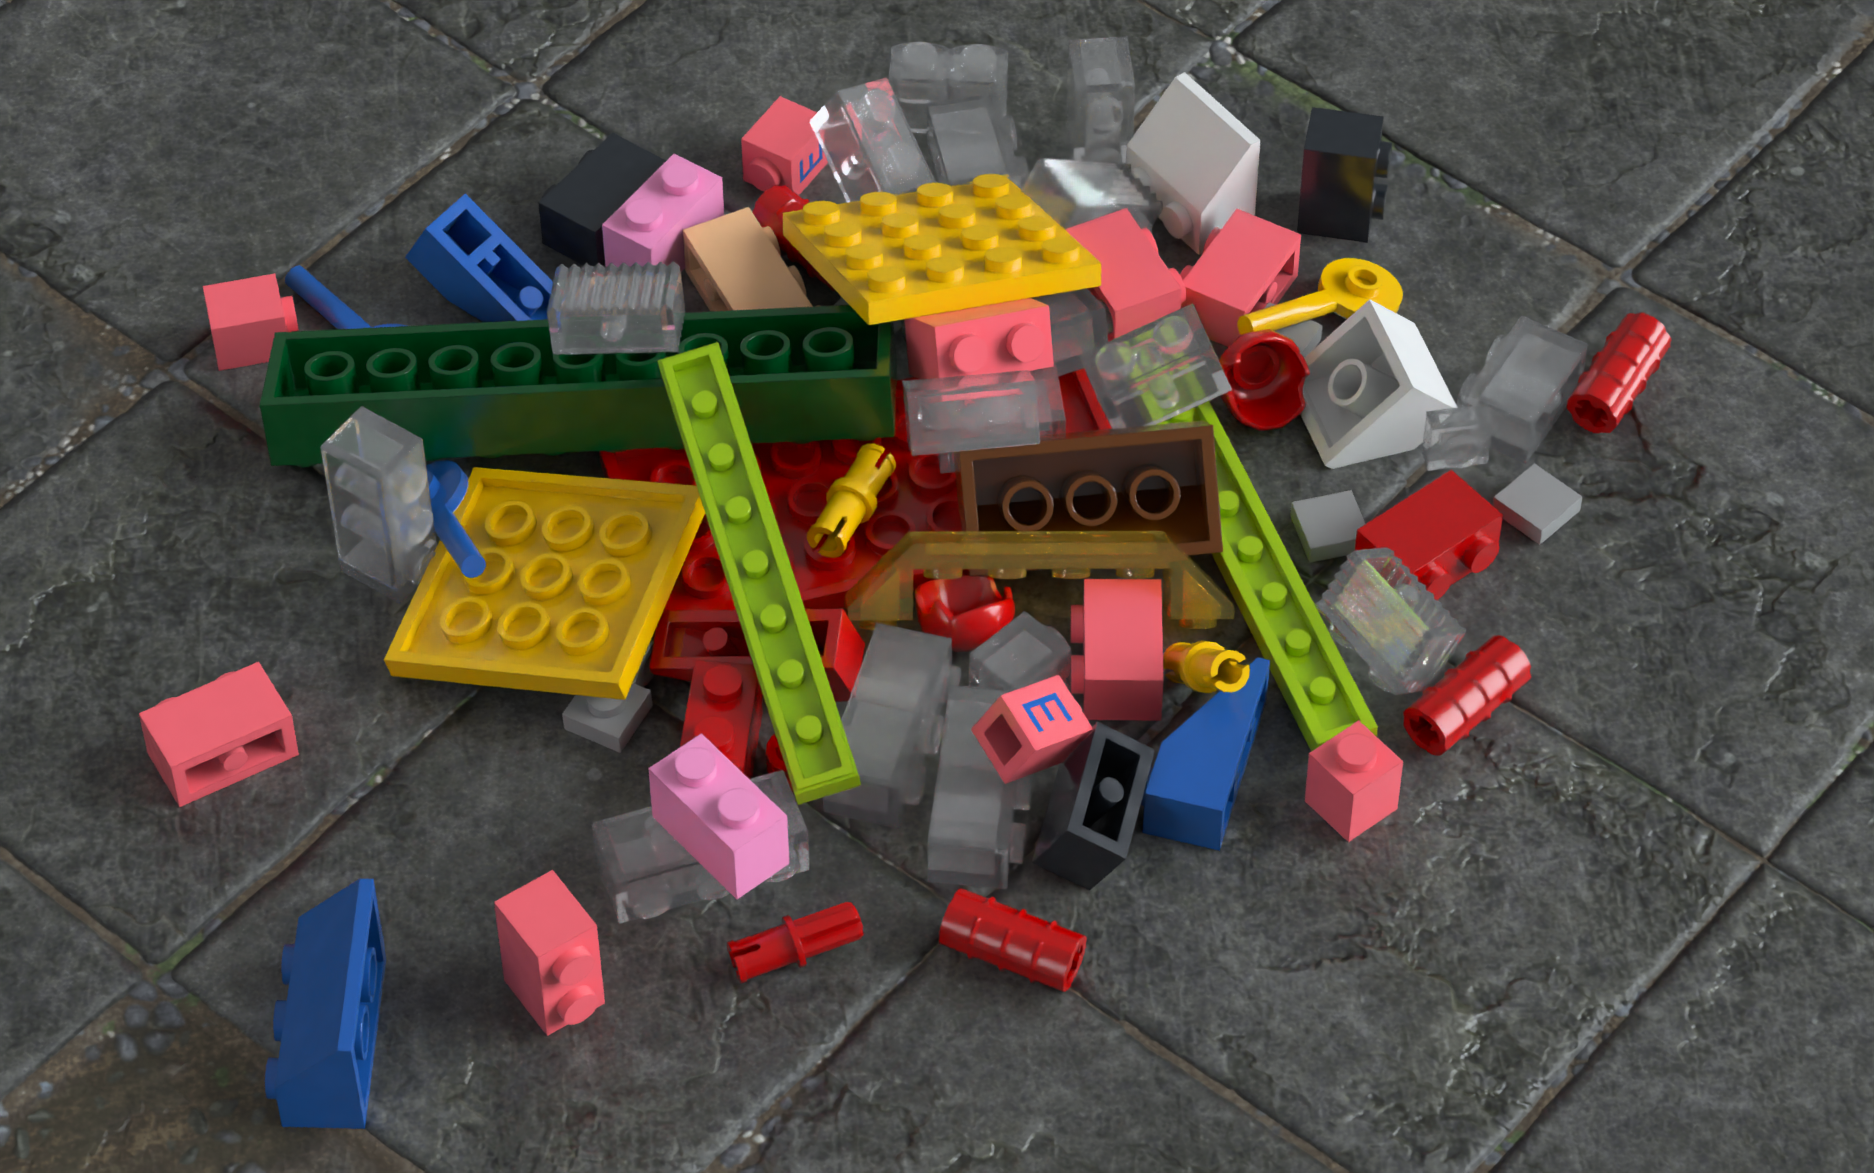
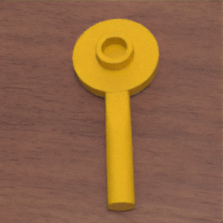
M1357 258L1338 259L1332 261L1323 269L1318 282V292L1240 316L1237 321V327L1240 335L1267 329L1276 331L1332 312L1348 319L1369 299L1397 313L1402 302L1403 292L1397 279L1383 267Z

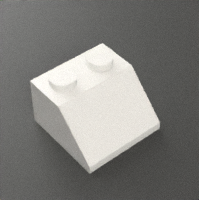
M1184 72L1174 78L1127 144L1126 173L1124 175L1125 187L1134 201L1144 204L1163 221L1166 229L1172 236L1178 239L1181 238L1200 255L1203 253L1204 245L1211 231L1215 227L1222 229L1236 209L1255 216L1260 139Z
M1370 299L1304 357L1309 367L1310 375L1304 382L1303 397L1306 407L1300 415L1324 465L1331 469L1414 450L1459 411L1415 323Z

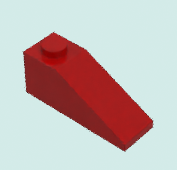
M805 609L835 702H856L865 647L864 641L843 609ZM663 610L655 631L649 666L651 672L655 675L691 681L695 660L753 664L736 610Z

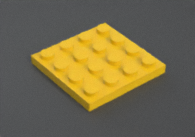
M999 174L979 175L973 179V183L954 186L944 183H927L920 185L916 192L898 195L887 192H871L862 195L860 201L836 204L830 201H814L804 205L803 210L783 213V236L868 325L1101 286V262L1008 177Z
M474 467L468 479L467 493L453 513L486 562L485 570L478 577H466L442 541H439L384 658L391 676L625 700L704 517L705 511L697 486Z

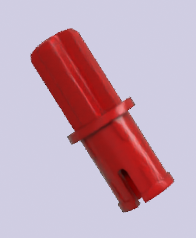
M844 902L793 921L789 915L782 917L783 924L736 941H728L726 945L733 968L737 967V978L742 984L747 982L748 979L793 963H797L799 968L805 967L807 965V958L860 940L864 933L857 909L851 902Z

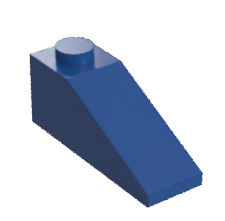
M466 193L425 228L405 256L449 302L482 322L587 317Z
M1257 657L1249 664V679L1245 686L1232 693L1219 691L1161 742L1154 767H1150L1141 801V806H1144L1143 833L1220 851L1266 705L1270 660Z

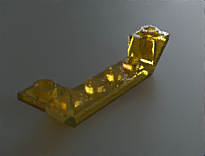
M1164 531L908 532L844 594L845 612L850 620H859L860 628L867 630H890L897 628V620H913V569H924V577L931 579L962 577V569H988V576L997 579L1026 577V569H1052V576L1064 579L1090 577L1091 569H1116V576L1144 579L1153 577L1155 569H1163L1162 606L1170 619H1179V626L1191 629L1214 628L1217 626V619H1234L1235 608L1227 594Z

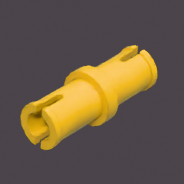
M876 444L863 445L845 477L836 479L826 493L828 504L816 523L807 532V540L812 548L819 543L824 533L829 535L819 549V554L831 558L841 556L859 523L868 521L877 508L876 496L887 478L892 475L896 468V461L891 453L885 457L879 468L875 467L876 462L885 450L884 447Z
M1198 641L1192 644L1177 642L1170 645L1163 654V669L1173 670L1165 674V676L1172 682L1185 684L1196 692L1212 693L1220 690L1232 693L1238 691L1245 686L1250 673L1249 665L1237 664V662L1240 663L1246 659L1243 654L1234 650H1225L1224 647L1215 642Z

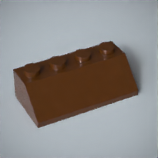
M1203 420L953 444L958 508L970 576L1223 552L1213 425Z

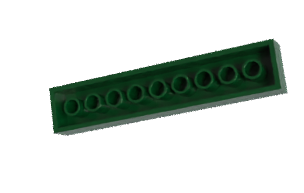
M850 305L275 332L259 406L271 466L295 465L310 467L317 464L347 462L372 464L379 461L411 459L435 461L441 458L475 456L497 458L503 455L539 453L553 456L565 452L582 451L616 453L627 449L647 448L680 450L685 448L657 360L718 342L751 444L775 442L806 444L818 440L840 439L869 441L875 438L895 437L897 356L894 323L891 321L868 325Z

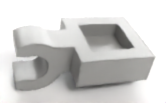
M650 641L625 700L575 695L562 714L564 729L621 753L653 706L651 690L644 687L654 676L649 669L651 660L649 656L652 654L654 641Z

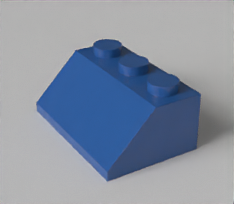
M360 878L299 916L295 944H285L283 947L282 982L284 985H289L287 1000L276 1001L273 1019L274 1039L281 1042L279 1058H268L265 1072L266 1098L277 1100L282 1127L365 1129L386 966V952L374 879Z

